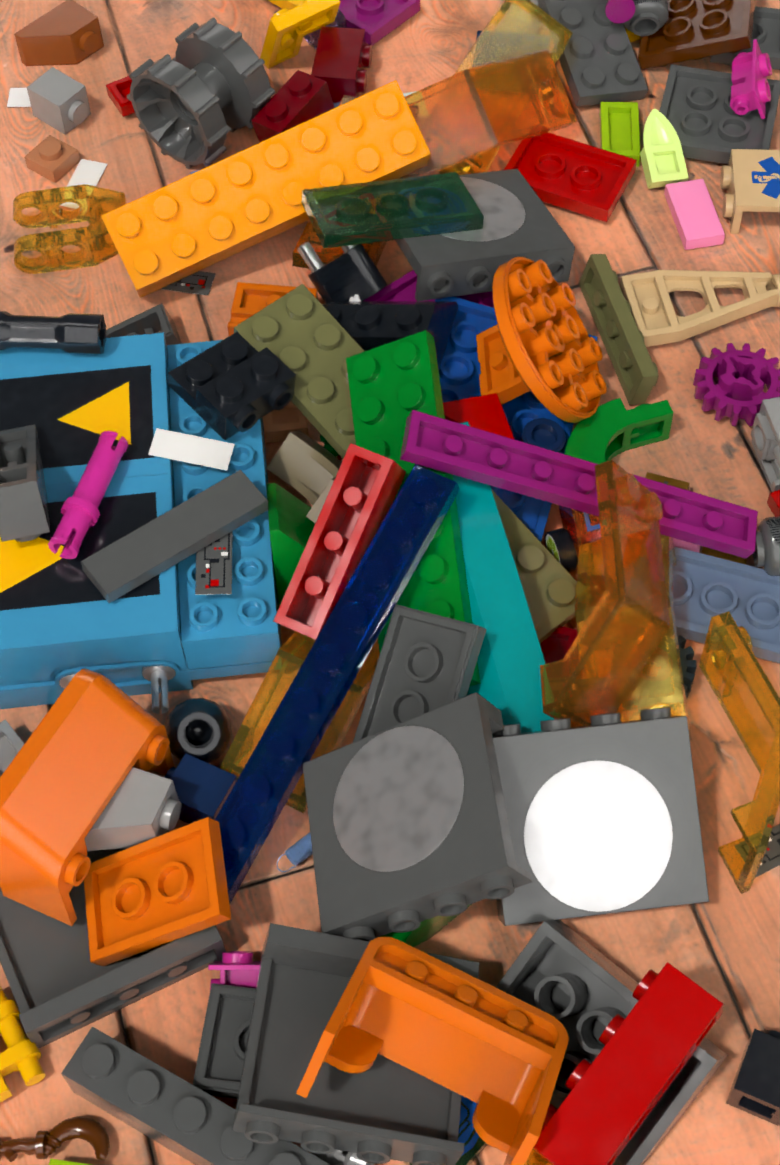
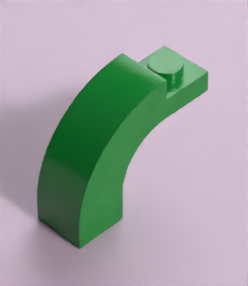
M621 398L600 405L593 416L577 424L568 439L565 455L608 467L607 464L610 460L624 451L669 439L674 412L667 400L653 404H641L631 410H626ZM565 507L573 526L585 523L582 511ZM588 513L590 521L602 518Z

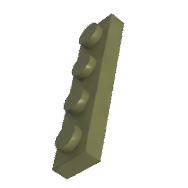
M591 254L578 284L629 405L645 404L659 377L657 366L651 360L644 344V336L637 328L631 314L630 304L624 298L618 284L617 274L612 270L606 254Z

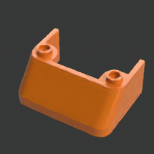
M86 668L81 669L75 674L0 777V888L3 896L69 926H73L77 920L69 892L73 886H79L84 881L90 868L91 861L87 857L85 837L133 767L144 771L151 769L166 775L167 771L174 766L169 746L170 741L167 737L165 726L102 674Z
M377 937L371 940L365 949L324 1029L296 1094L307 1098L324 1062L344 1072L363 1073L372 1067L377 1055L380 1054L477 1103L472 1123L480 1138L488 1145L507 1153L504 1165H524L539 1139L567 1049L569 1036L563 1024L549 1013L398 939Z

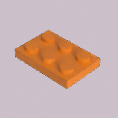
M206 817L90 863L88 874L84 879L91 963L106 966L231 920L220 824L218 821Z

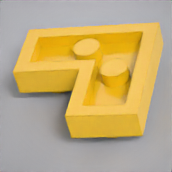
M305 0L302 5L291 10L284 8L276 12L270 19L260 56L265 61L264 64L267 69L297 56L305 35L334 22L341 3L340 0Z

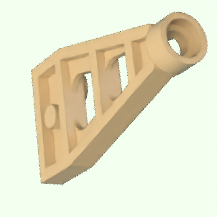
M656 270L621 276L620 281L621 291L625 300L630 304L631 314L638 330L644 336L646 347L680 342L766 308L780 307V274L772 275L771 272ZM714 289H741L745 300L727 306H720ZM673 291L698 292L702 295L706 307L702 311L689 316H678L675 314L669 294Z

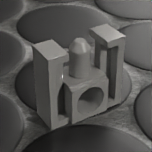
M780 397L762 400L760 411L756 413L751 431V443L771 492L780 490Z

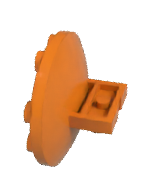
M525 257L512 258L497 268L493 278L492 292L497 325L476 335L478 362L480 363L481 374H479L481 396L497 393L501 405L531 391L556 417L569 423H578L596 413L601 395L607 392L606 383L600 374L598 361H601L603 357L601 348L593 337H589L574 307L576 299L569 285L565 282L559 285L552 277L547 264L541 259L534 262Z

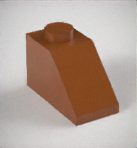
M66 0L14 34L21 61L26 66L78 64L104 47L98 17L73 0Z

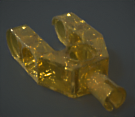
M83 184L19 194L13 201V220L22 227L41 228L50 226V229L58 228V225L88 221L90 225L87 227L21 236L14 243V264L17 269L28 274H39L96 266L119 254L101 215L127 204L125 193ZM66 202H73L79 205V208L67 211L59 206ZM25 208H36L41 212L38 215L28 216L21 211ZM67 245H75L81 248L80 251L75 253H67L61 249ZM38 251L42 255L37 258H27L22 253Z

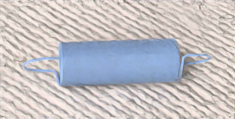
M310 832L283 854L295 865L290 869L298 866L313 854Z

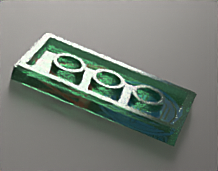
M456 172L302 190L301 203L323 248L483 229L484 216Z

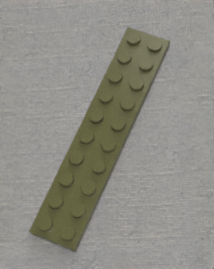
M301 284L235 326L234 333L238 332L258 352L267 347L296 374L292 403L344 459L350 443L356 445L346 358L364 352V350L314 295ZM492 490L538 640L541 643L552 632L565 625L587 608L592 601V597Z

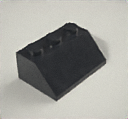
M339 301L322 304L364 351L427 330L434 337L438 370L440 369L458 311L457 301Z

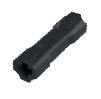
M0 311V350L12 347L55 348L67 353H104L107 332L103 314L69 313L60 317L12 315L6 311Z

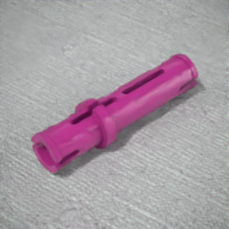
M104 431L101 433L98 439L99 442L73 496L68 497L61 508L63 517L48 546L56 554L60 545H65L60 554L62 558L74 559L77 557L88 529L93 527L100 516L98 507L123 454L128 448V442L123 436L119 439L116 447L112 446L118 435L116 432Z

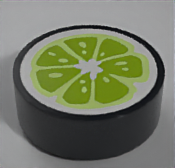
M564 528L546 532V549L568 573L575 571L578 565L577 552L569 532Z

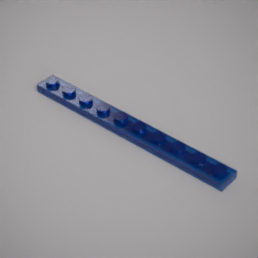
M414 465L215 820L220 824L229 903L232 902L303 773V763L310 761L390 617L395 604H397L460 490L457 482L419 465Z

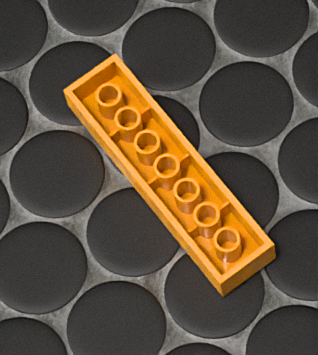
M395 80L101 215L139 297L142 298L370 192L371 185L392 182L426 166L431 153Z

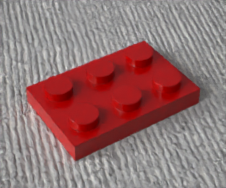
M529 127L504 170L518 169L542 202L607 222L635 173L637 160Z

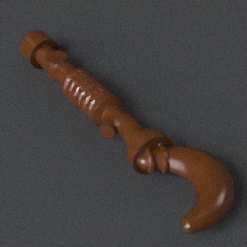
M76 1116L63 1120L49 1133L48 1131H38L36 1138H18L10 1141H1L0 1139V1159L2 1156H5L12 1162L17 1158V1153L20 1152L26 1155H33L35 1153L37 1159H47L49 1155L56 1152V1148L61 1147L63 1142L78 1138L86 1140L93 1146L97 1159L105 1160L110 1148L109 1136L106 1129L98 1121L89 1117Z

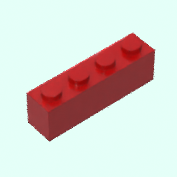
M350 443L273 622L332 646L406 474V471L394 460Z
M668 962L659 974L652 969L649 970L633 992L632 996L638 1000L636 1005L626 1018L618 1013L607 1025L599 1038V1041L605 1046L595 1060L591 1063L587 1059H583L574 1069L565 1084L571 1092L557 1109L552 1104L549 1105L539 1139L533 1148L534 1151L551 1165H612L720 1018L723 1011V1003Z

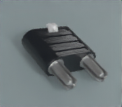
M337 222L336 224H334L336 226L345 227L341 222ZM330 228V231L344 252L324 264L309 242H305L297 249L311 270L308 277L325 303L363 301L387 285V282L361 242L356 244L348 231Z

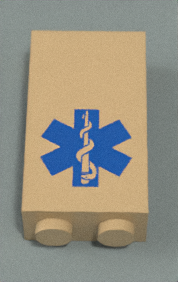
M731 149L729 164L722 165L720 175L721 189H727V193L723 197L722 212L724 218H729L731 234H739L743 212H780V150Z

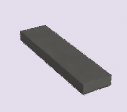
M239 470L82 560V570L107 602L111 603L268 510V500L249 478Z

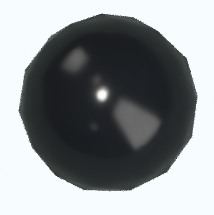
M205 698L188 699L176 705L168 715L165 724L171 753L179 760H182L185 753L210 763L224 753L232 736L231 721L225 710L216 702Z

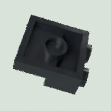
M238 332L168 372V385L224 440L239 431L245 432L255 425L257 420L271 411L283 409L294 396L296 374L267 347L258 352Z

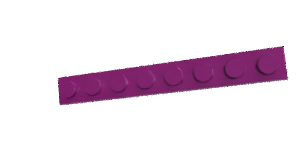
M412 410L407 417L400 460L745 559L755 552L758 515L756 510Z

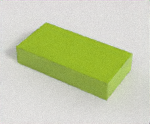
M600 102V149L637 160L636 167H639L641 151L638 102Z

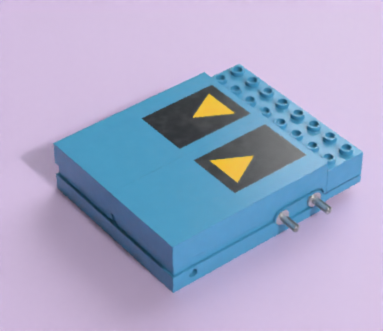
M163 332L106 338L103 354L67 353L55 348L12 347L0 350V431L36 424L50 521V532L43 533L31 541L19 542L13 539L2 542L0 537V709L54 704L75 674L84 668L106 676L128 696L152 694V711L159 714V693H161V711L163 714L169 710L168 692L193 689V680L284 671L280 624L273 622L279 609L268 510L233 530L232 594L195 595L196 553L111 603L107 602L83 572L81 565L82 560L239 470L249 478L267 499L266 484H268V473L266 469L263 417L257 420L255 425L245 432L239 431L224 440L168 385V372L222 340L167 345ZM156 428L235 444L228 470L225 471L148 455ZM104 431L116 432L118 435L112 446L116 447L119 439L123 436L128 442V448L123 454L98 507L100 512L98 521L93 527L88 529L77 557L74 559L62 558L60 554L65 545L61 544L56 554L48 546L63 517L61 508L65 500L73 496L99 442L98 439L101 433Z

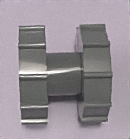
M214 17L201 26L194 23L175 38L178 46L176 56L171 59L169 54L156 62L149 59L129 75L132 83L127 99L132 102L135 114L140 121L139 127L144 129L150 138L161 148L163 155L168 154L175 160L185 164L187 169L201 163L207 167L227 150L224 143L228 132H234L236 129L244 126L252 129L253 124L251 120L270 101L271 96L275 93V90L270 86L268 75L263 66L265 61L258 58L253 49L242 38L240 31L235 33L228 27L217 23Z

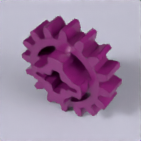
M727 343L724 353L717 348H713L710 358L702 357L699 369H696L693 385L696 386L694 397L695 399H703L701 409L704 412L712 409L716 411L714 419L716 421H720L724 416L730 417L731 426H736L739 419H745L749 427L753 426L756 413L760 411L762 400L780 397V369H777L779 359L777 357L768 360L764 358L766 352L764 348L759 349L756 353L751 352L749 343H745L742 350H736L732 343ZM715 376L718 378V381H717V384H716V385L714 384V381H713V378H714ZM765 384L768 389L766 393L763 391Z

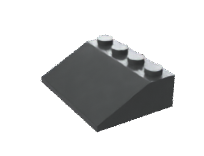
M561 920L543 921L496 988L549 1013L558 1019L567 1030L569 1042L550 1104L558 1109L571 1092L565 1084L574 1069L583 1059H587L591 1063L595 1060L605 1046L599 1041V1038L607 1025L618 1013L626 1018L638 1002L632 995L639 983ZM705 1037L612 1165H643L693 1103L728 1055Z

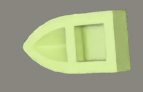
M652 109L644 125V147L640 152L648 189L665 187L666 184L684 182L689 179L677 132L657 109Z

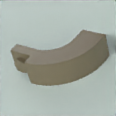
M298 430L289 433L266 469L288 483L311 502L313 506L306 517L316 523L342 461Z

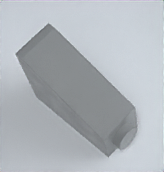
M133 767L85 837L87 851L130 848L165 834L166 829L173 830L178 822L182 807L173 780Z

